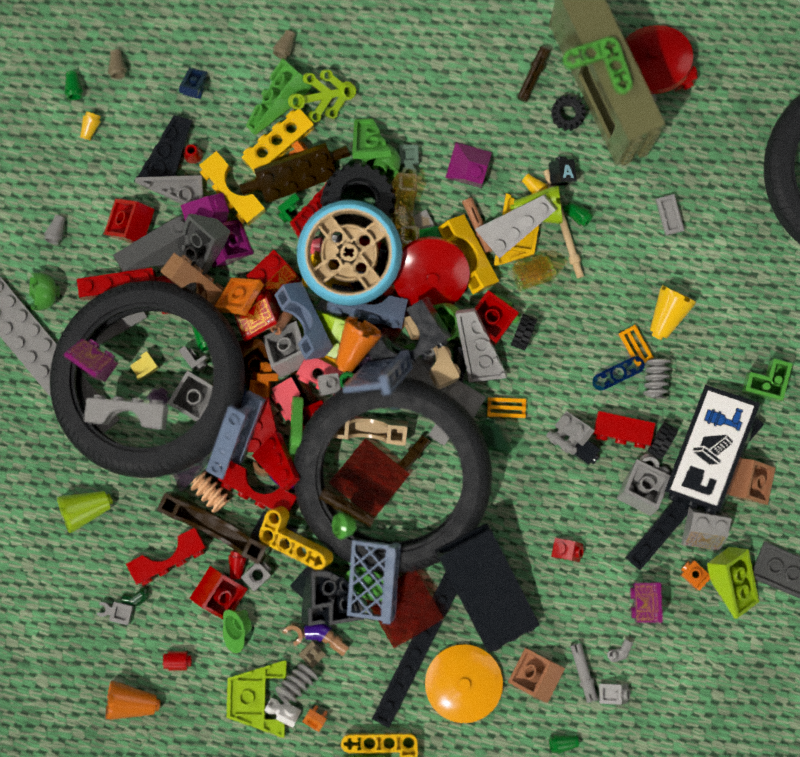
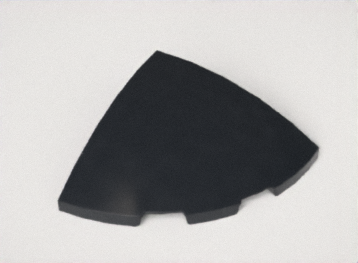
M309 571L303 594L301 622L308 626L323 623L334 625L363 620L364 618L347 616L348 581L329 571ZM356 600L353 603V611L361 612L363 610L362 605Z

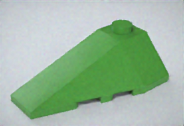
M283 58L269 77V80L272 81L269 89H263L261 93L263 96L262 103L255 106L246 124V127L254 135H257L291 108L288 104L290 95L296 93L303 96L311 89L312 85L303 82L304 74ZM294 98L293 104H296L297 99Z

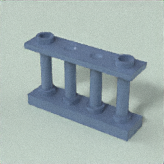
M248 391L244 396L240 410L231 405L228 407L206 468L207 472L223 480L230 461L238 465L243 463L266 399Z

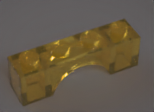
M398 172L392 181L394 188L392 193L396 197L393 224L398 231L403 249L412 241L420 238L419 227L415 225L413 215L417 194V174Z

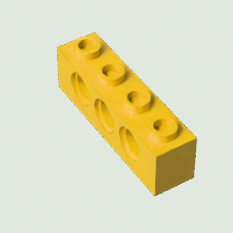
M301 109L290 111L286 115L287 119L282 123H276L268 135H262L254 147L250 146L243 152L242 159L254 174V169L279 160L293 148L292 145L296 141H301L315 129L314 124ZM293 125L297 129L294 133H289L286 131L287 128ZM275 138L282 139L280 145H274L272 141ZM266 150L268 154L266 157L261 158L258 156L259 151Z

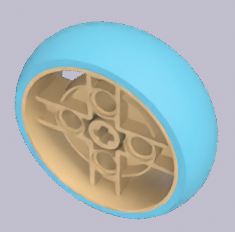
M342 200L324 206L306 222L298 239L297 261L303 279L318 296L339 305H360L376 299L392 285L401 266L402 245L395 225L385 213L375 206L362 201ZM343 214H357L370 219L373 223L367 228L356 224L339 225L333 217ZM320 229L325 235L320 249L322 263L313 268L310 254L311 245L316 232ZM336 232H340L343 235V239L339 243H335L332 240V236ZM362 236H368L370 238V244L367 246H361L359 241ZM386 238L388 261L384 272L379 277L374 271L379 255L377 243ZM347 248L350 250L354 249L355 252H353L354 256L352 258L349 256L345 257L344 254ZM331 260H338L339 268L337 270L329 268ZM359 263H364L367 266V270L363 274H359L356 271V266ZM334 277L344 282L360 281L365 289L355 292H344L331 288L325 283Z

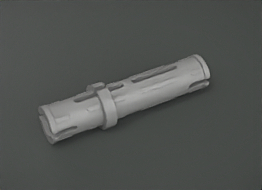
M582 643L570 646L581 681L579 684L583 687L586 702L599 700L593 684L595 681L594 678H591Z

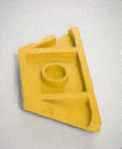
M507 193L505 195L502 215L510 212V205H514L515 199ZM539 225L501 258L495 254L494 266L533 256Z

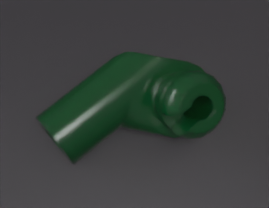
M141 587L134 596L123 594L121 603L140 606L148 600L149 589Z

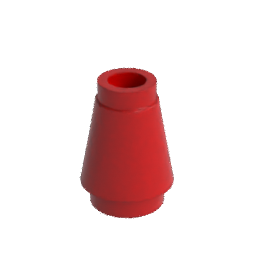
M193 144L188 145L184 152L185 160L190 164H196L201 161L203 157L201 148Z
M231 550L228 555L230 578L241 579L247 558L240 555L237 551Z

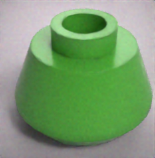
M342 512L334 516L332 531L338 539L349 537L356 531L357 524L352 516Z

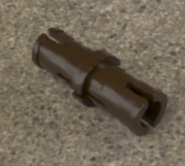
M421 435L412 448L409 447L407 449V454L398 462V465L407 472L417 458H421V453L431 441L425 438L424 435Z

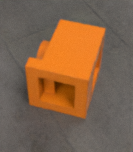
M687 561L680 569L683 571L680 576L697 591H700L710 580L709 573L695 561L691 563ZM693 571L698 572L699 575L697 578H693Z

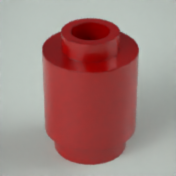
M168 651V653L163 654V669H168V671H187L188 667L192 665V656L188 655V651Z

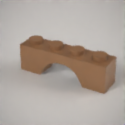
M174 253L160 272L181 288L195 282L196 293L215 306L225 288L217 282L213 284L214 279L208 274L202 275L203 270L195 264L193 266L190 265L192 261L185 255L180 257Z

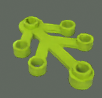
M324 69L320 72V78L323 81H329L337 88L330 90L317 80L313 73H305L303 82L312 85L320 92L303 96L294 93L289 96L288 104L293 109H301L305 103L320 101L316 109L308 114L311 122H319L323 111L331 99L338 97L334 105L328 107L325 111L327 118L335 119L345 100H351L356 95L354 84L348 81L341 82L333 75L332 71ZM326 72H328L327 79L324 77ZM309 75L311 76L310 82L307 80ZM346 87L348 89L347 94L344 93ZM294 98L297 99L296 104H293ZM331 110L334 111V114L332 116H330ZM314 113L317 115L315 120L313 119Z

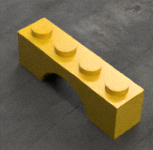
M217 151L199 164L201 168L199 173L206 181L208 179L211 180L214 184L211 187L217 194H224L227 207L230 210L232 208L236 210L237 214L235 216L242 224L246 222L249 226L266 212L265 208L253 194L240 196L228 189L226 178L230 167Z
M464 214L449 219L438 227L442 237L456 244L464 253L470 271L468 287L473 295L487 290L499 282Z

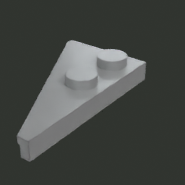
M202 175L135 178V183L180 204L203 198Z

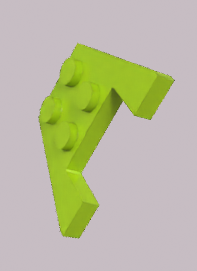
M287 660L227 678L226 718L285 738V723L277 719H265L266 678L286 679Z

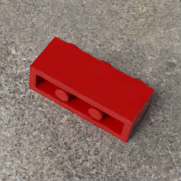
M598 411L592 435H596L598 440L607 441L610 438L615 439L617 444L626 445L629 442L633 443L635 448L645 449L646 446H651L655 423Z

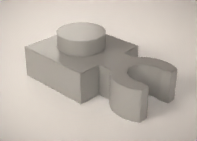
M99 602V605L105 606L106 611L104 613L97 612L98 616L110 615L109 621L129 625L133 606L113 602V606L110 607L107 602Z

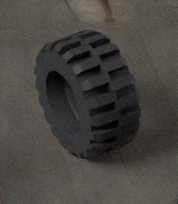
M354 163L352 167L347 164L341 170L337 169L329 177L323 189L320 204H322L321 208L328 204L341 201V194L346 188L361 187L372 195L375 207L385 213L390 219L395 209L394 202L396 197L392 193L394 189L392 183H387L389 178L385 174L383 176L379 174L381 170L378 168L372 170L369 164L361 167L360 163ZM352 214L333 217L339 225L356 224L367 228L373 223V221L366 217H358Z

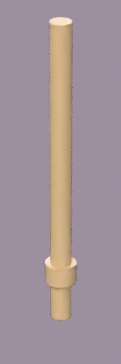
M547 169L543 173L548 188L553 186H551L549 169ZM561 205L563 223H560V227L570 257L568 259L570 265H573L576 278L580 279L584 277L580 265V255L576 252Z

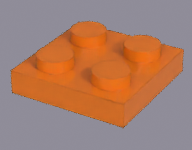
M231 277L215 307L222 313L247 315L264 284L261 280Z

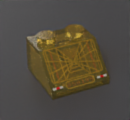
M543 255L535 256L532 258V261L527 263L524 260L516 262L514 267L511 268L518 291L552 281L557 275L549 256L543 257Z

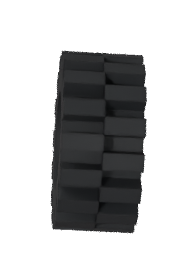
M571 95L561 96L553 104L551 110V119H553L554 125L556 124L557 128H562L563 131H573V129L579 128L585 118V105L575 95L574 97H571ZM566 106L572 107L576 112L575 117L571 120H566L561 115V110Z
M523 313L511 346L526 350L537 318Z
M664 422L656 433L648 452L662 459L675 439L678 429Z

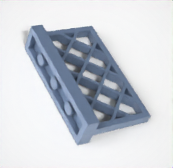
M409 350L401 351L392 359L366 362L343 386L344 393L382 389L383 395L391 394L413 369Z
M352 540L347 616L383 621V624H391L395 620L401 544ZM357 545L364 546L369 553L361 557L357 552ZM377 548L386 549L385 558L382 560L373 552ZM370 554L377 562L372 568L363 560ZM358 563H361L367 570L362 576L355 570ZM378 565L384 571V576L380 579L372 571ZM368 573L376 581L370 587L362 579ZM358 581L366 589L360 595L354 589V584ZM377 584L383 590V595L379 598L371 590ZM367 592L375 600L369 606L361 598ZM356 600L365 608L361 612L353 611V603ZM377 603L381 608V615L374 614L370 607Z

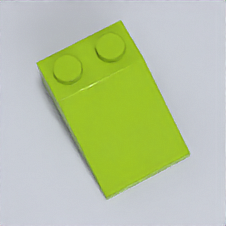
M315 309L333 346L326 356L337 358L346 318ZM298 320V325H299L300 332H301V335H302V338H303V337H304V329H303L302 324H301L300 321Z
M728 547L707 563L710 580L735 619H738L759 603L748 549Z

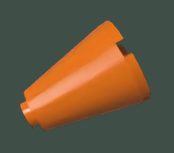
M353 316L346 318L336 358V365L340 371L352 372L382 336L380 334L381 331L373 324L365 320L363 323L358 322V318Z
M110 681L105 719L115 720L154 715L155 711H159L160 699H157V695L117 681Z

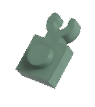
M399 145L401 165H405L402 170V177L406 178V172L412 171L413 178H416V169L413 165L419 164L418 145Z

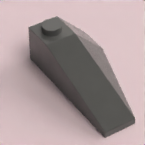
M189 214L183 226L182 235H185V242L182 244V250L184 255L192 261L190 265L193 266L195 264L203 270L202 275L208 273L225 246L230 234V230L218 219ZM195 282L186 285L188 289L196 292Z
M181 215L115 253L113 257L121 270L126 272L145 269L151 266H164L174 253L180 257L184 255L182 244L185 242V235H182L185 219Z

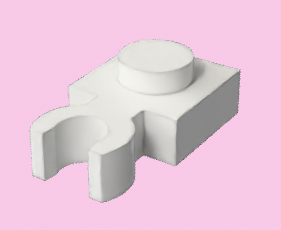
M274 698L270 699L265 708V712L276 714L277 720L291 727H294L302 711L292 705L291 707L285 703L281 705Z

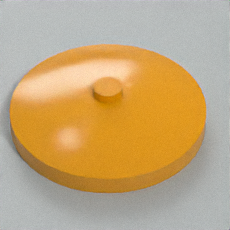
M460 644L444 649L432 660L426 673L425 689L430 704L441 716L457 723H471L486 717L497 706L502 694L503 679L497 662L489 653L477 646Z

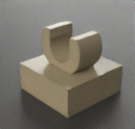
M313 641L299 654L311 668L326 655Z

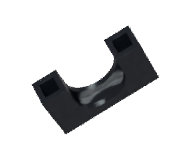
M427 296L406 309L419 331L418 345L414 350L409 351L412 365L417 362L415 358L420 355L422 358L432 353V348L435 346L438 349L448 343L447 339L452 336ZM380 325L377 328L381 331L380 334L382 336L368 352L373 361L392 359L403 351L392 344Z

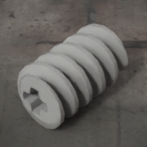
M652 359L646 362L651 367L646 368L645 371L651 375L645 376V380L649 381V383L644 384V387L649 389L643 392L645 396L654 399H667L662 394L668 393V390L664 389L663 386L669 385L664 379L669 378L670 375L664 373V371L670 370V367L665 366V363H669L671 360Z
M299 664L297 666L298 670L294 669L292 675L286 677L287 681H281L282 687H275L279 698L289 707H291L290 700L297 702L295 695L303 696L300 691L301 689L308 691L306 684L314 685L311 680L312 678L317 681L319 680L317 675L303 664Z

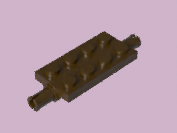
M326 143L254 169L255 179L239 184L243 196L257 190L262 191L267 204L328 181L329 177L335 172L334 162L350 157L346 145L330 151Z

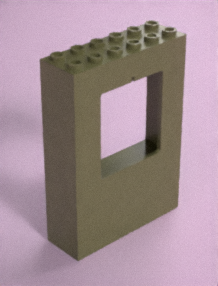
M555 0L549 27L563 56L570 49L604 38L612 37L618 41L632 80V86L628 93L621 95L614 91L604 60L572 69L571 72L616 166L619 164L625 166L631 163L632 159L637 156L639 158L650 154L649 151L652 150L654 143L660 137L659 135L666 124L606 0ZM607 43L605 47V50L609 49L611 53V56L607 57L608 59L614 56L612 53L613 47H615L614 45L611 46L609 43ZM590 48L585 51V55L591 59L596 56V52ZM581 51L579 52L578 57L573 58L571 55H569L567 62L571 61V63L574 64L575 60L578 58H581L582 62L583 59L581 57ZM613 61L610 64L614 71H619L622 68L621 63L618 61ZM622 73L619 75L620 83L618 87L622 86L625 89L627 82L623 83L621 76L625 74Z

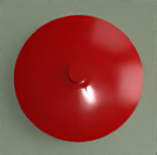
M651 25L634 31L625 39L651 94L671 91L680 86L689 76L693 67V49L689 40L680 31L664 25Z
M435 236L419 238L402 249L401 266L393 282L394 287L400 298L408 299L407 304L409 306H412L426 296L433 306L440 303L454 304L467 288L470 277L469 265L462 250L450 240Z

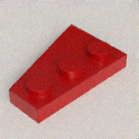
M261 396L266 400L247 452L254 453L275 432H278L269 397Z
M275 432L252 454V457L282 490L288 491L300 480L281 433Z

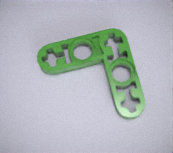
M604 38L565 52L562 62L567 69L572 70L604 60L614 91L623 95L631 89L632 80L619 43L615 38ZM607 43H609L611 46H615L612 49V53L614 56L610 59L607 58L611 56L610 50H605ZM590 48L596 52V56L591 59L585 55V51ZM581 51V57L583 59L582 62L581 58L576 59L574 64H572L571 61L567 62L569 55L575 58L579 56V52ZM613 61L621 63L622 68L619 71L612 70L610 64ZM622 73L625 74L621 76L623 83L627 82L625 89L622 86L618 87L620 83L619 75Z
M297 396L292 397L291 429L287 446L293 463L296 449L302 440L303 397Z

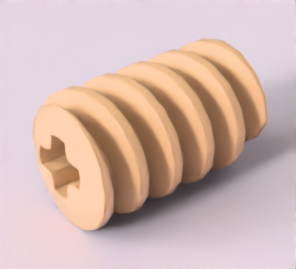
M205 470L191 482V484L193 483L191 490L198 489L196 495H203L202 502L209 500L206 506L208 508L214 506L212 513H216L231 499L226 500L228 493L221 494L223 487L215 488L218 484L217 481L214 483L210 482L213 476L205 477L207 473Z

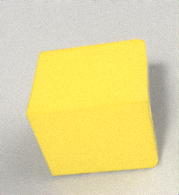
M147 351L140 355L142 358L130 366L140 382L159 370V367Z

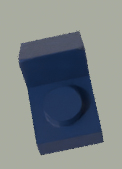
M189 68L179 86V92L185 96L201 99L207 72Z

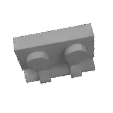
M566 411L555 425L559 430L556 433L549 431L546 436L550 439L551 443L559 445L561 450L574 455L577 452L576 444L579 443L583 446L594 433V430ZM566 435L570 437L568 440H564Z

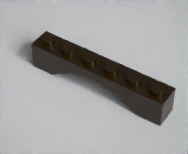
M173 491L164 494L157 508V511L172 519L193 526L215 537L256 564L264 562L271 548L261 542L259 537Z

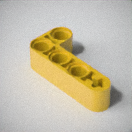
M276 507L266 513L259 532L261 542L316 570L332 563L333 554L329 549L286 529L289 512L285 507ZM303 547L306 549V554L303 552Z
M412 733L346 734L341 741V747L347 753L400 752V757H418L417 738ZM410 737L414 740V745L409 748L405 747L403 740ZM348 738H351L352 742H358V738H362V749H358L359 744H354L352 748H348V745L344 742H347ZM386 738H392L395 744L393 747L387 748L383 741ZM365 739H374V747L367 748L364 745Z

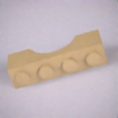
M410 316L404 318L403 324L411 340H419V331ZM435 346L432 348L436 361L429 371V376L434 386L442 389L457 382L461 373L457 364H453L451 360L452 354L448 347L443 346L438 349Z
M356 416L338 429L332 438L350 439L365 437L378 439L386 444L406 446L408 421Z

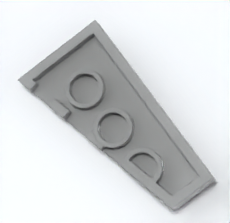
M544 194L477 227L475 230L493 252L501 258L556 211L557 208Z
M476 309L457 310L456 319L469 382L507 378V373Z

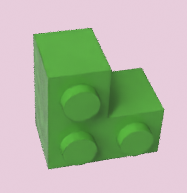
M772 359L769 362L766 376L753 372L747 373L742 393L778 403L783 401L793 364Z

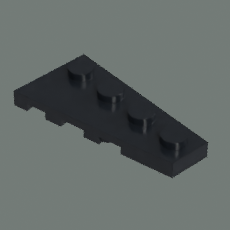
M174 115L161 135L162 137L158 144L152 150L150 157L144 163L141 172L136 177L176 176L193 121Z

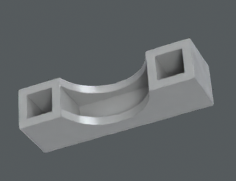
M94 395L93 398H87L84 422L109 425L112 418L118 413L131 411L138 416L142 427L166 430L168 406L163 405V401L151 400V403H143V399L132 398V401L129 402L124 401L122 397H113L112 400H106L105 396Z

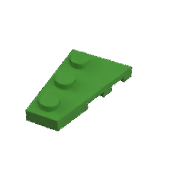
M373 118L354 119L353 159L391 157V150L386 146V141L381 137L380 130Z

